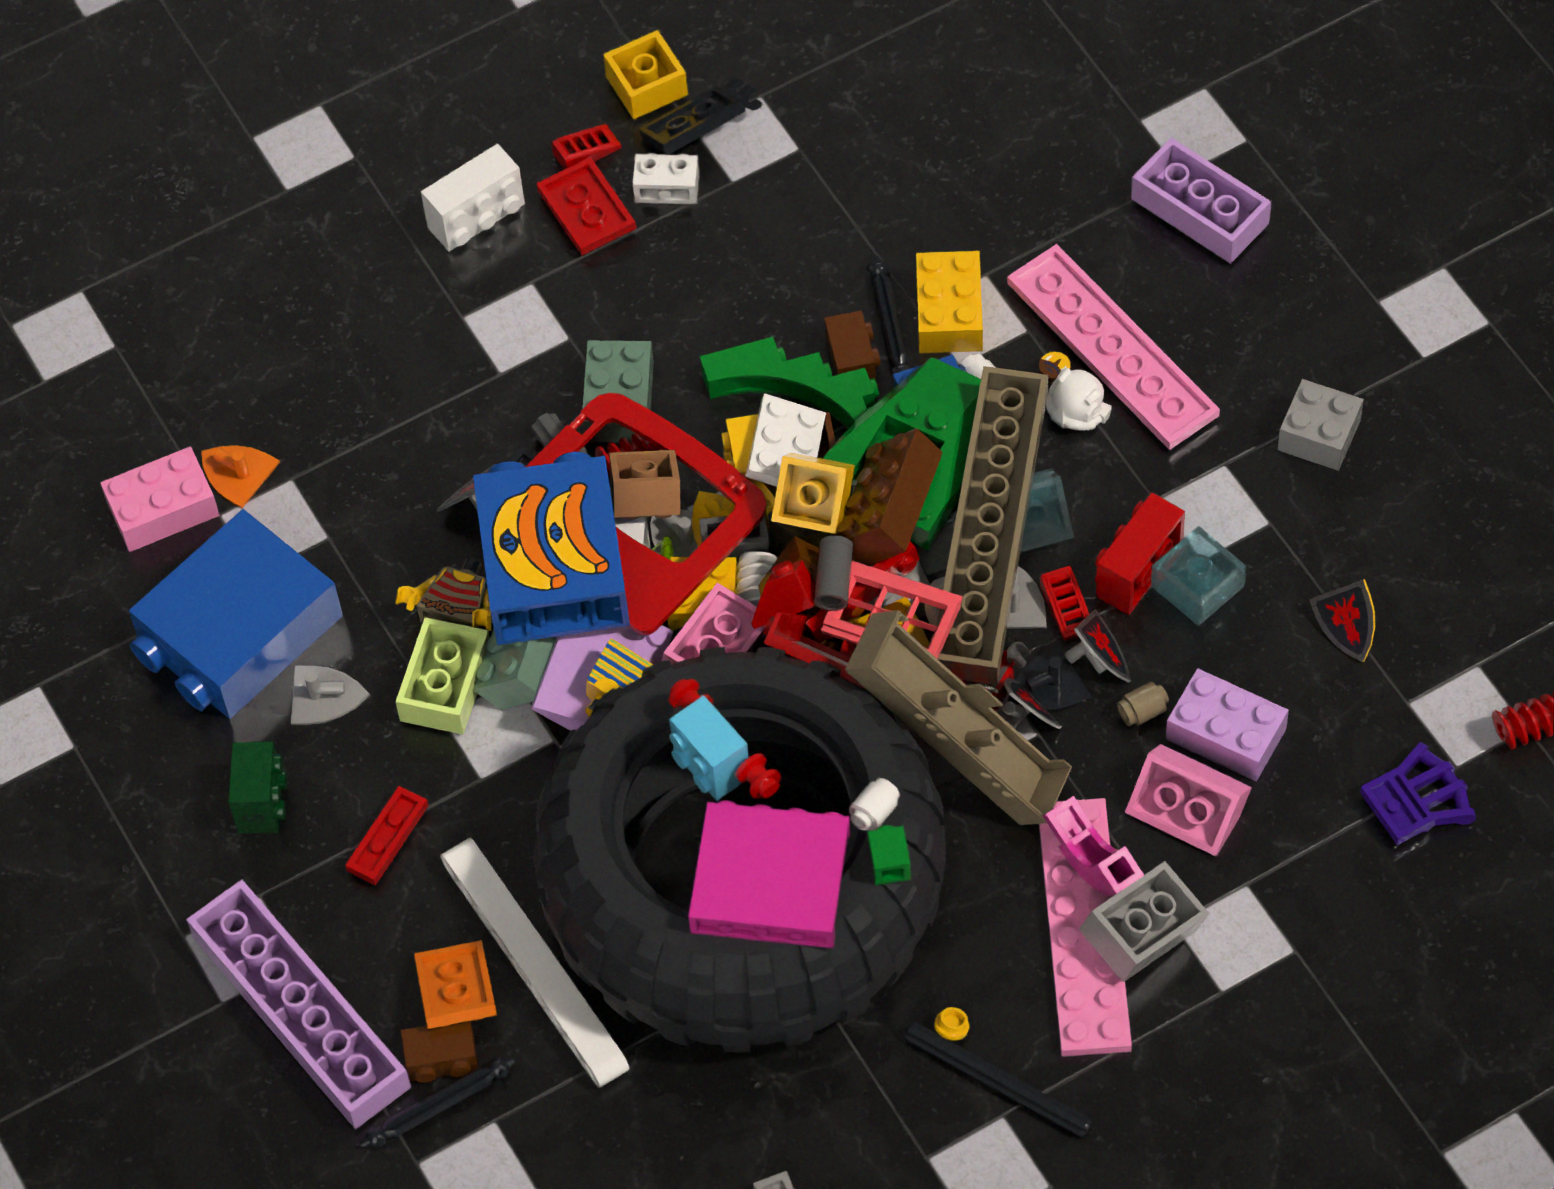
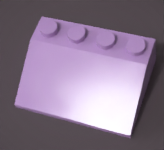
M661 625L653 634L640 635L628 626L557 636L530 709L570 731L572 729L578 730L590 718L585 712V709L592 702L586 695L587 678L609 639H614L651 664H656L662 661L663 653L669 645L673 631Z

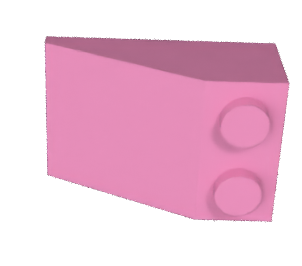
M716 583L664 651L662 661L669 660L671 664L686 659L700 657V650L725 647V653H752L763 636L766 625L754 629L751 622L757 607L721 584Z

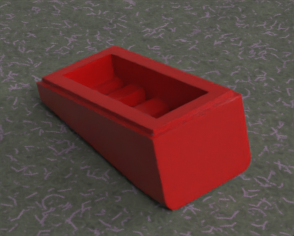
M607 124L569 134L551 142L553 155L564 170L591 157L595 162L621 149L620 142ZM604 135L608 143L603 144L599 137ZM594 141L597 146L592 147L589 142ZM584 146L585 150L581 151L579 147Z
M1071 566L1041 575L1040 589L1063 641L1078 637L1074 629L1089 615V611ZM1067 594H1071L1070 597H1067V598H1064V599H1061V600H1058V601H1057V599H1056V598H1058V597H1061V596H1064V595H1067ZM1073 606H1076V607H1077V609H1074V610H1071V611H1068V612H1065V613H1062V612H1061V610H1064V609H1067V608H1070V607H1073ZM1079 617L1082 618V621L1066 626L1065 622Z

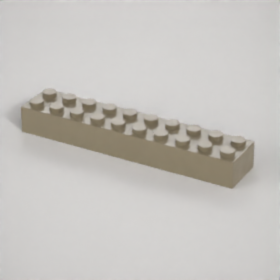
M983 366L943 586L944 591L963 597V600L938 660L960 680L993 685L998 684L1048 396V375ZM940 608L936 626H938V623L944 612V610Z

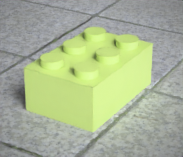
M424 618L396 699L397 711L401 722L464 735L477 696L473 688L477 679V671L482 664L486 652V643L490 638L488 630Z

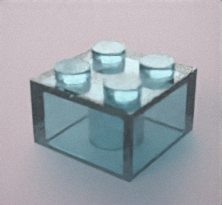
M1198 526L1152 565L1151 586L1199 626L1245 586L1247 566Z

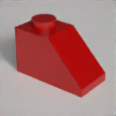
M789 560L784 561L772 568V573L764 586L751 622L754 629L766 625L771 616L775 617L777 612L799 613L814 606L816 585L803 560L791 563Z

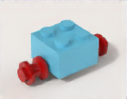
M682 679L675 683L670 690L668 702L673 708H683L682 711L670 718L672 734L669 737L673 743L674 751H672V756L676 763L682 769L687 767L694 775L693 779L698 788L703 793L709 792L716 801L740 784L748 781L751 784L749 793L753 798H768L772 796L779 788L780 773L776 769L767 771L764 767L767 760L761 753L754 754L748 758L747 743L715 709L713 699L708 694L700 696L697 693L700 685L695 679Z

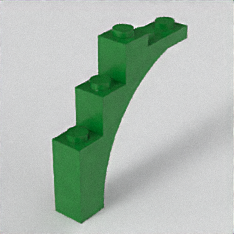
M773 337L700 356L701 374L710 399L741 393L783 395L809 403L825 412H830L832 417L849 429L861 415L875 405V397H879L877 383L874 378L869 379L865 368L832 376L829 363L823 364L819 352L786 360L783 348H777Z

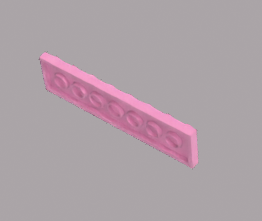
M1057 244L1007 276V284L1169 450L1219 417L1220 409Z
M1105 798L1076 800L1099 835L1110 845ZM1065 801L1056 802L1054 808H1056ZM1047 823L1039 824L1061 1056L1131 1052L1132 1044L1125 981H1121L1079 931V928L1091 911L1113 896L1103 895L1091 887L1077 873L1058 848L1061 844Z

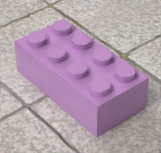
M1172 137L1132 177V200L1230 264L1269 224L1270 200Z

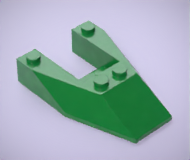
M933 357L861 415L823 458L855 465L853 479H857L865 464L866 453L872 445L882 443L899 433H906L915 428L921 431L943 452L910 539L911 543L928 551L960 498L981 382L980 378Z

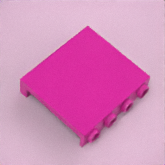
M729 801L708 802L689 912L691 933L834 948L838 899L847 838H850L849 817L835 812H826L824 814L807 813L805 810L798 808L778 810L766 805L749 807L736 805Z

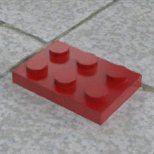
M591 157L536 183L537 191L581 255L591 252L636 229L635 220Z

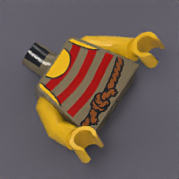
M466 559L461 570L447 566L442 568L438 575L432 576L417 587L401 586L397 590L395 604L407 603L406 609L410 611L417 605L420 623H423L426 617L479 629L485 626L488 631H491L493 623L487 580L480 576L483 565L475 559Z

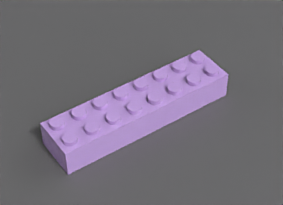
M242 879L186 919L194 940L355 1130L411 1088L406 1069Z

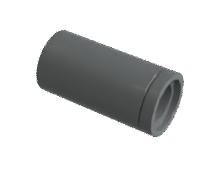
M827 536L820 540L814 603L817 607L824 610L838 611L846 608L848 605L853 543L845 537Z

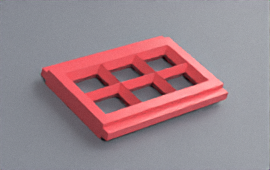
M852 561L848 604L869 610L871 613L865 626L862 627L841 620L840 617L844 609L838 611L828 610L821 632L858 644L872 613L890 611L880 607L887 592H891L913 600L906 614L909 620L903 621L901 627L907 631L909 625L912 624L933 631L934 635L926 649L938 659L960 610L963 597ZM856 581L881 589L874 605L850 598ZM919 602L944 610L938 626L913 618Z

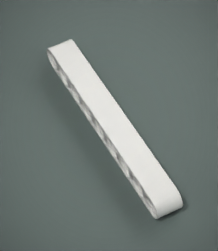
M468 838L442 853L440 857L448 873L597 1087L600 1088L627 1072L630 1068L624 1055L476 843L471 838Z

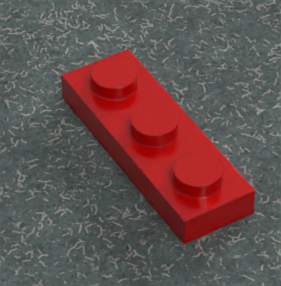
M398 786L346 863L347 872L376 886L428 808V800Z

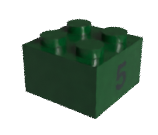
M273 741L233 742L229 805L238 833H279L280 820H285L286 815L285 800H281V790H287V771L283 770L282 754L276 753Z

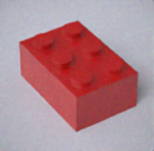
M1151 493L1145 502L1140 501L1135 506L1131 516L1132 519L1127 525L1122 524L1118 528L1113 538L1114 542L1108 549L1103 548L1095 561V565H1097V574L1094 579L1096 582V597L1127 615L1131 614L1183 546L1185 511L1154 493Z

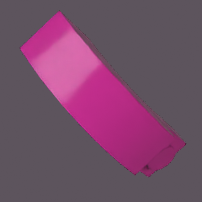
M1074 796L1043 815L1061 845L1058 848L1077 873L1101 894L1113 896L1144 876L1126 846L1121 849H1115L1099 835Z

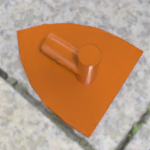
M219 446L201 451L203 469L209 483L218 494L242 509L280 463V460L267 453L244 446Z

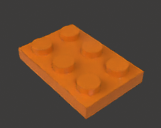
M482 940L414 954L428 1029L445 1027L450 1024L470 1020H480L497 1015Z

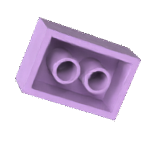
M1197 668L1167 720L1166 740L1257 782L1286 731L1289 710Z

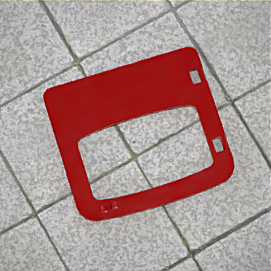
M606 393L591 400L580 411V414L569 425H566L526 467L551 464L557 457L565 453L579 452L604 425L614 422L635 432L662 450H675L677 460L700 475L735 505L733 512L681 563H675L654 552L616 527L630 626L628 627L640 635H650L658 630L761 522L766 512V500L763 492L701 442L630 398L619 393ZM587 420L592 425L581 435L576 429Z

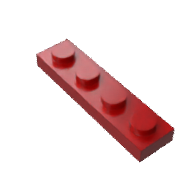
M909 542L906 552L880 561L872 567L898 576H905L913 571L920 559L916 547ZM856 581L850 598L869 603L876 596L878 597L881 589ZM848 604L844 608L840 619L848 621L850 618H856L865 609ZM821 609L806 622L810 635L819 643H822L825 639L833 638V636L821 632L823 621L828 610Z

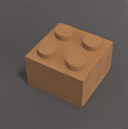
M675 450L609 453L610 491L614 518L621 517L626 520H633L641 516L668 518L672 515H680V477Z

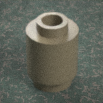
M1151 681L1123 695L1122 700L1117 702V709L1127 726L1133 724L1138 726L1166 712V704L1169 702V698L1161 685L1156 686Z

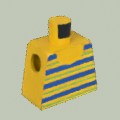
M610 638L586 681V695L592 700L585 709L586 714L589 717L591 716L595 703L613 688L615 690L619 687L625 688L630 683L640 679L643 670L653 664Z

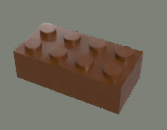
M917 428L906 433H899L882 443H875L866 453V461L862 471L857 476V484L853 495L847 502L848 508L837 528V536L845 537L853 543L852 561L870 566L907 550L943 453Z

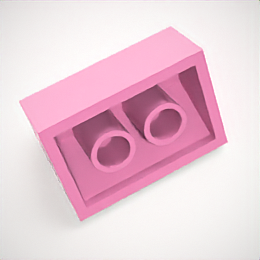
M1160 744L1148 753L1125 813L1217 856L1238 821L1252 787Z

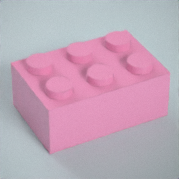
M191 446L100 482L107 504L129 552L219 516L214 495Z

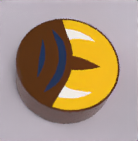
M1061 352L1046 353L1039 361V374L1048 375L1049 384H1053L1064 368L1071 370L1070 359Z

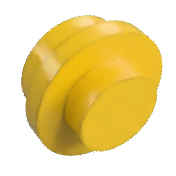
M949 1007L936 1016L934 1027L941 1037L948 1040H960L967 1035L969 1022L967 1015L962 1010Z

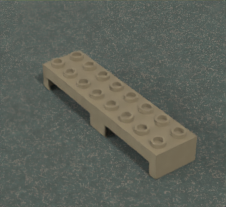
M899 610L872 613L845 671L1019 825L1047 823L1043 815L1054 809L1072 766L1064 759L1049 760L991 708L1003 706L997 698L981 684L965 685L898 624V622L909 620Z

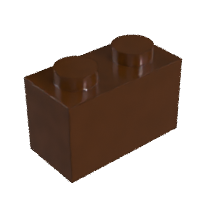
M862 310L825 317V336L835 375L865 368L869 379L874 378L876 380V367L881 366L877 347L871 348L870 341L874 340L871 323L864 321Z
M471 1021L428 1029L427 1026L401 1030L406 1070L410 1082L427 1083L435 1080L437 1077L448 1075L463 1077L478 1068Z

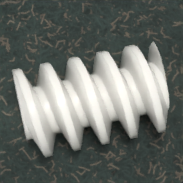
M749 551L741 554L737 563V595L757 607L761 597L758 584L778 557L774 554L760 551Z

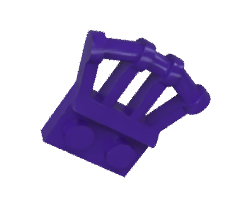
M1420 742L1399 767L1364 784L1360 789V794L1396 845L1421 832L1426 833L1435 825L1451 823L1466 825L1476 820L1474 809L1470 808L1466 792L1468 786L1464 780H1459L1454 774L1455 768L1450 761L1445 762L1428 751L1429 746L1423 742ZM1420 761L1431 768L1410 780H1407L1405 777ZM1437 780H1442L1445 783V787L1422 799L1416 792ZM1450 798L1455 800L1456 809L1430 812L1429 810Z

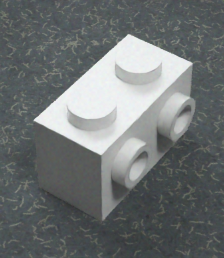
M636 154L633 178L635 203L697 204L699 183L698 156L687 154Z

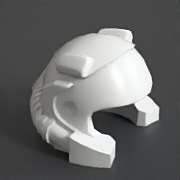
M1064 368L1059 373L1049 389L1046 401V409L1053 422L1063 429L1069 428L1080 431L1093 430L1099 423L1105 424L1110 416L1112 406L1102 402L1104 389L1098 378L1087 371L1070 370L1069 368Z

